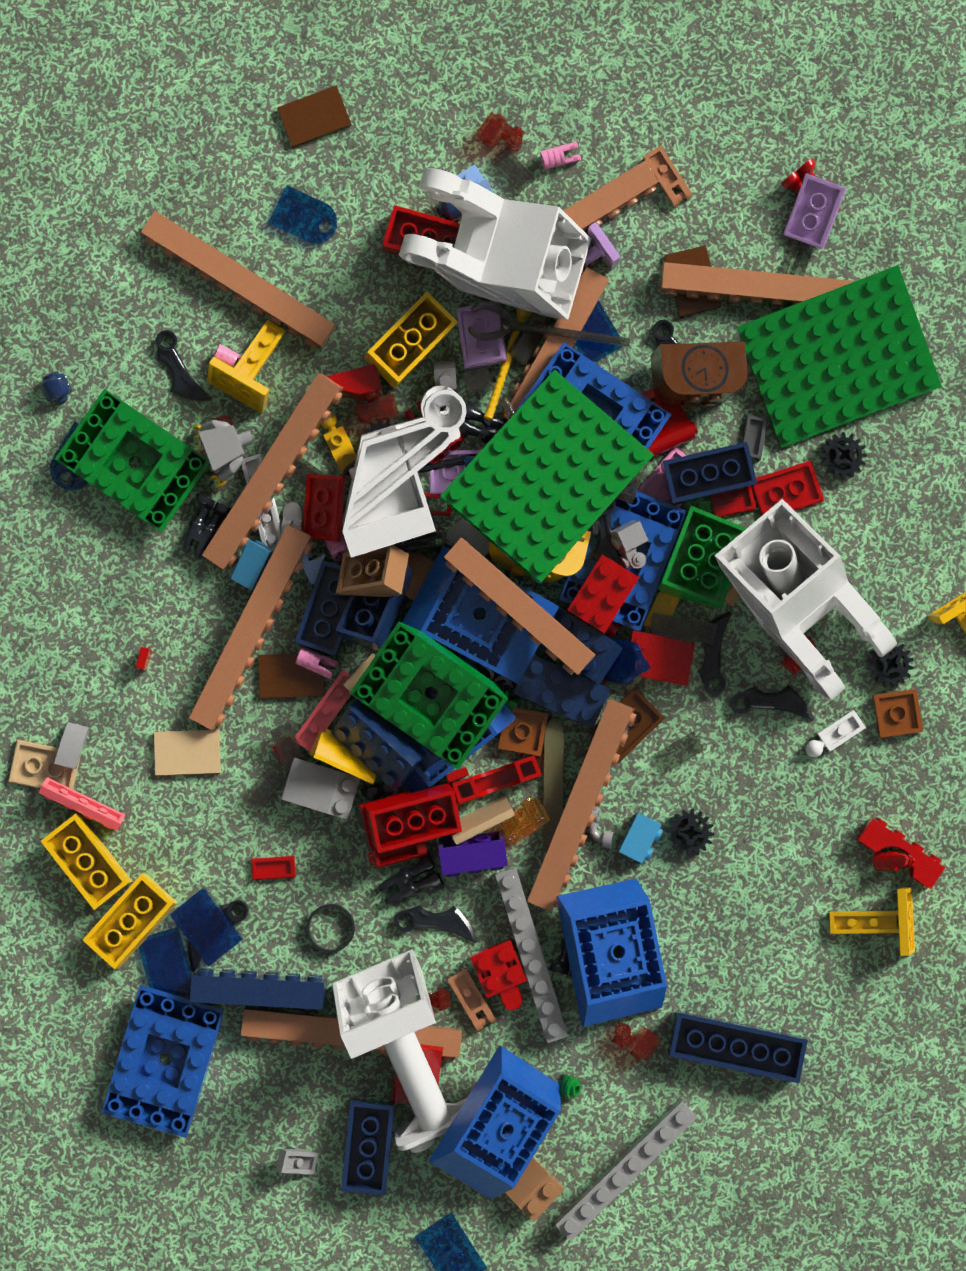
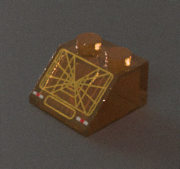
M530 796L520 803L521 808L516 811L512 808L515 815L500 823L511 846L552 819L538 797L532 799Z

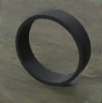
M337 904L320 906L310 915L307 922V936L314 947L323 952L333 953L344 949L351 942L355 933V923L352 915L347 909ZM325 907L339 908L351 920L352 933L350 939L345 945L337 949L320 947L314 942L310 934L312 917L317 911Z

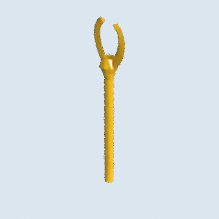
M516 308L517 319L506 349L507 362L501 364V369L499 370L484 415L485 419L492 420L524 321L532 312Z

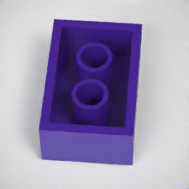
M503 830L480 833L456 845L453 837L438 839L442 875L456 877L461 872L469 871L470 874L482 872V869L491 868L492 871L502 870L504 866H508Z

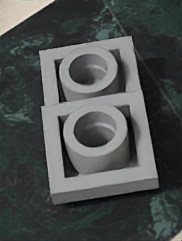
M70 722L67 723L54 764L77 769L89 727Z

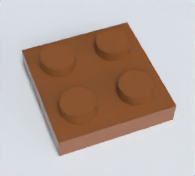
M917 689L872 695L879 738L923 732Z
M520 708L510 709L516 719L501 731L498 749L541 756L548 713Z

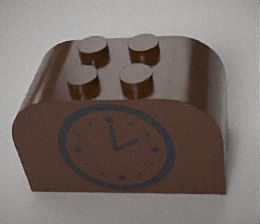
M745 342L660 344L650 355L654 392L660 400L670 405H682L683 408H691L695 404H703L704 407L716 406V403L727 401L743 387L747 380Z

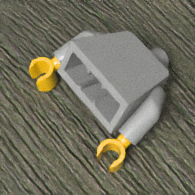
M211 420L202 425H194L193 429L199 430L198 435L194 436V438H201L213 471L219 473L211 476L210 480L217 479L218 485L215 488L222 487L226 484V480L234 475L243 463V458L246 456L243 446L254 442L251 432L249 430L237 434L233 425L217 420Z

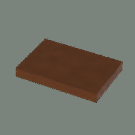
M337 85L277 107L292 148L352 126Z
M706 245L664 255L665 262L711 267ZM678 294V296L674 297L679 318L721 308L720 300L711 301L707 299V296L690 299L686 297V294Z
M299 653L259 655L260 698L324 696V676L295 664Z
M636 687L620 701V703L635 708L633 713L636 714V718L632 727L628 725V738L624 747L620 746L617 754L620 755L618 763L665 719ZM599 722L594 726L593 729L589 731V733L593 737L595 735Z

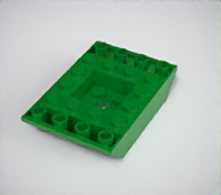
M103 389L55 458L56 461L161 533L210 465V461L106 389ZM134 457L141 459V466L137 469L130 467V460Z
M401 622L397 623L350 692L352 696L457 770L508 700L507 696L493 681L422 631ZM428 687L436 688L438 692L437 697H428L426 689Z

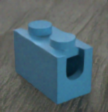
M248 540L242 548V556L239 562L233 567L231 579L254 591L274 549L258 540H255V542Z
M636 813L618 852L640 863H643L644 860L648 861L653 852V849L650 848L653 841H658L663 830L660 829L662 824L640 813Z

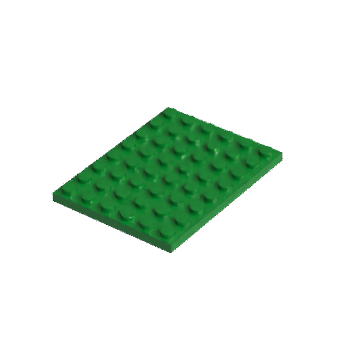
M899 265L736 327L741 342H745L746 356L780 448L942 387Z
M554 370L440 495V498L541 584L650 461L654 454Z

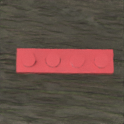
M344 669L293 739L309 752L319 730L325 732L352 696L350 691L343 686V683L351 675Z
M48 777L38 792L48 800L56 801L69 810H75L83 814L87 819L102 823L108 829L118 831L125 817V814Z

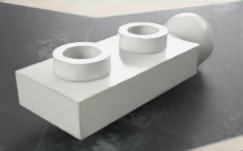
M852 710L817 733L820 740L809 741L806 745V752L811 757H818L822 754L824 747L830 752L866 727L856 712Z

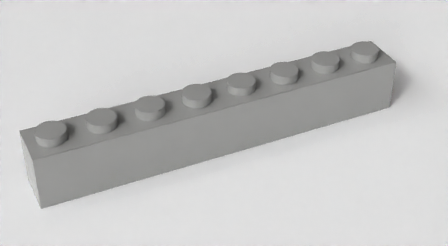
M516 867L495 873L547 1043L568 1037Z
M679 1098L555 1220V1226L572 1241L697 1118L696 1114Z

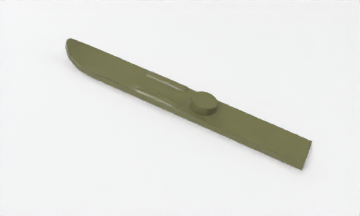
M552 718L549 721L544 738V847L550 846L563 814L564 733L562 725L557 718Z

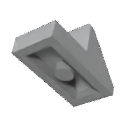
M288 1146L287 1149L280 1150L276 1171L280 1173L314 1175L319 1153Z

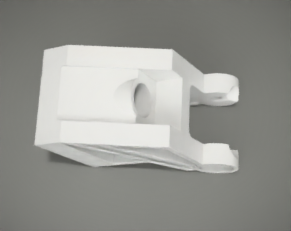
M434 168L424 169L419 189L428 191L429 198L451 203L462 213L458 235L453 248L451 243L437 242L431 238L416 234H406L399 256L412 264L432 268L459 291L542 316L568 320L591 238L558 206L506 200L471 180L461 179L450 172Z
M443 385L434 386L425 392L420 403L421 417L361 435L354 468L349 470L351 483L342 518V531L351 558L436 531L417 471L446 449L451 442L460 437L459 427L466 417V404L462 397L450 387ZM442 406H446L444 411H440Z
M783 499L715 555L720 568L760 626L802 668L812 685L828 701H832L845 690V686L834 672L831 662L829 660L826 661L804 635L807 630L832 610L840 611L855 626L862 640L869 641L873 645L879 657H884L897 646L895 638L881 622L880 617L848 582L841 556Z

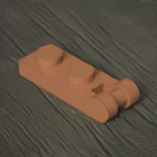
M662 146L643 156V160H646L659 181L658 184L673 208L680 205L682 200H688L692 197L690 189ZM678 187L681 192L675 195L673 189Z
M467 968L447 979L478 1032L484 1029L483 1026L486 1024H492L497 1021ZM483 1009L485 1015L478 1019L476 1013Z

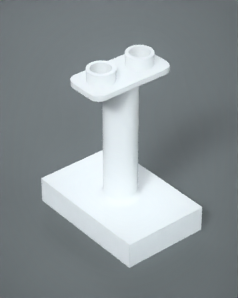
M412 949L332 984L340 1036L350 1058H355L384 1045L415 1114L410 1123L402 1125L395 1130L396 1144L401 1151L410 1149L411 1152L417 1153L428 1149L433 1145L434 1138L446 1133L466 1099L454 1104L445 1102L414 1033L436 1023L424 975Z

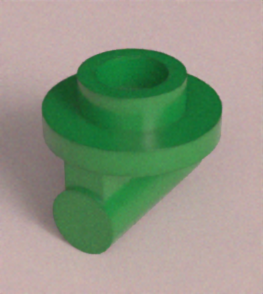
M507 689L506 692L502 691L508 698L505 704L509 709L514 710L521 702V697L511 695V689Z
M563 1074L560 1085V1097L574 1099L581 1091L580 1081L578 1078Z

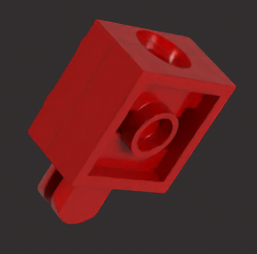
M507 939L470 955L486 997L489 998L498 994L506 1009L515 1010L520 1007L522 995L517 985L526 982L527 977L511 940Z

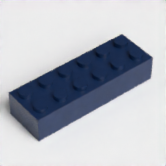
M200 968V970L191 975L190 1002L322 1010L326 1003L327 979H322V975L309 974L307 978H300L299 973H287L285 977H280L278 972H266L262 976L257 975V971H244L241 974H235V970L222 969L219 973H213L211 968Z
M676 1010L667 1053L671 1057L799 1083L808 1040L802 1036Z

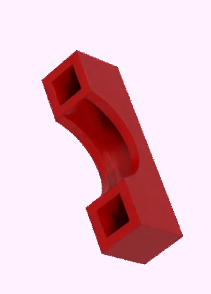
M535 755L457 781L452 783L458 803L461 804L542 775Z
M876 817L875 820L869 818L855 840L873 852H878L885 847L894 846L901 849L906 855L915 857L916 864L910 868L909 876L924 887L932 889L946 868L941 865L942 860L933 854L928 856L923 853L924 848L915 842L910 844L904 840L906 836L895 829L892 832L886 828L888 824L880 818Z

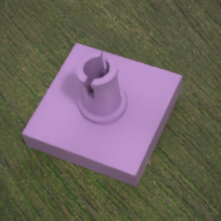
M597 222L589 226L587 234L591 238L593 247L588 249L584 266L587 267L590 263L602 257L612 271L618 267L620 255Z

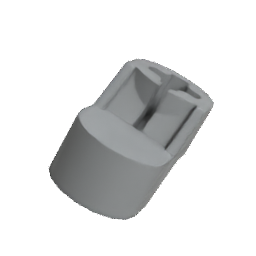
M292 502L284 507L281 534H283L287 525L302 531L304 509L300 504Z

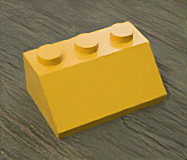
M326 729L325 732L319 730L309 752L312 757L371 784L374 783L376 775L331 734V730Z

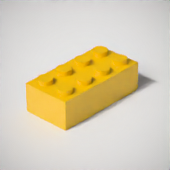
M74 814L41 840L44 847L94 910L99 909L133 882L81 814Z
M141 874L84 937L83 941L113 969H120L178 902L147 874Z

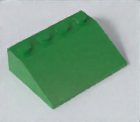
M690 506L657 590L677 598L721 609L731 582L720 568L715 555L747 528Z

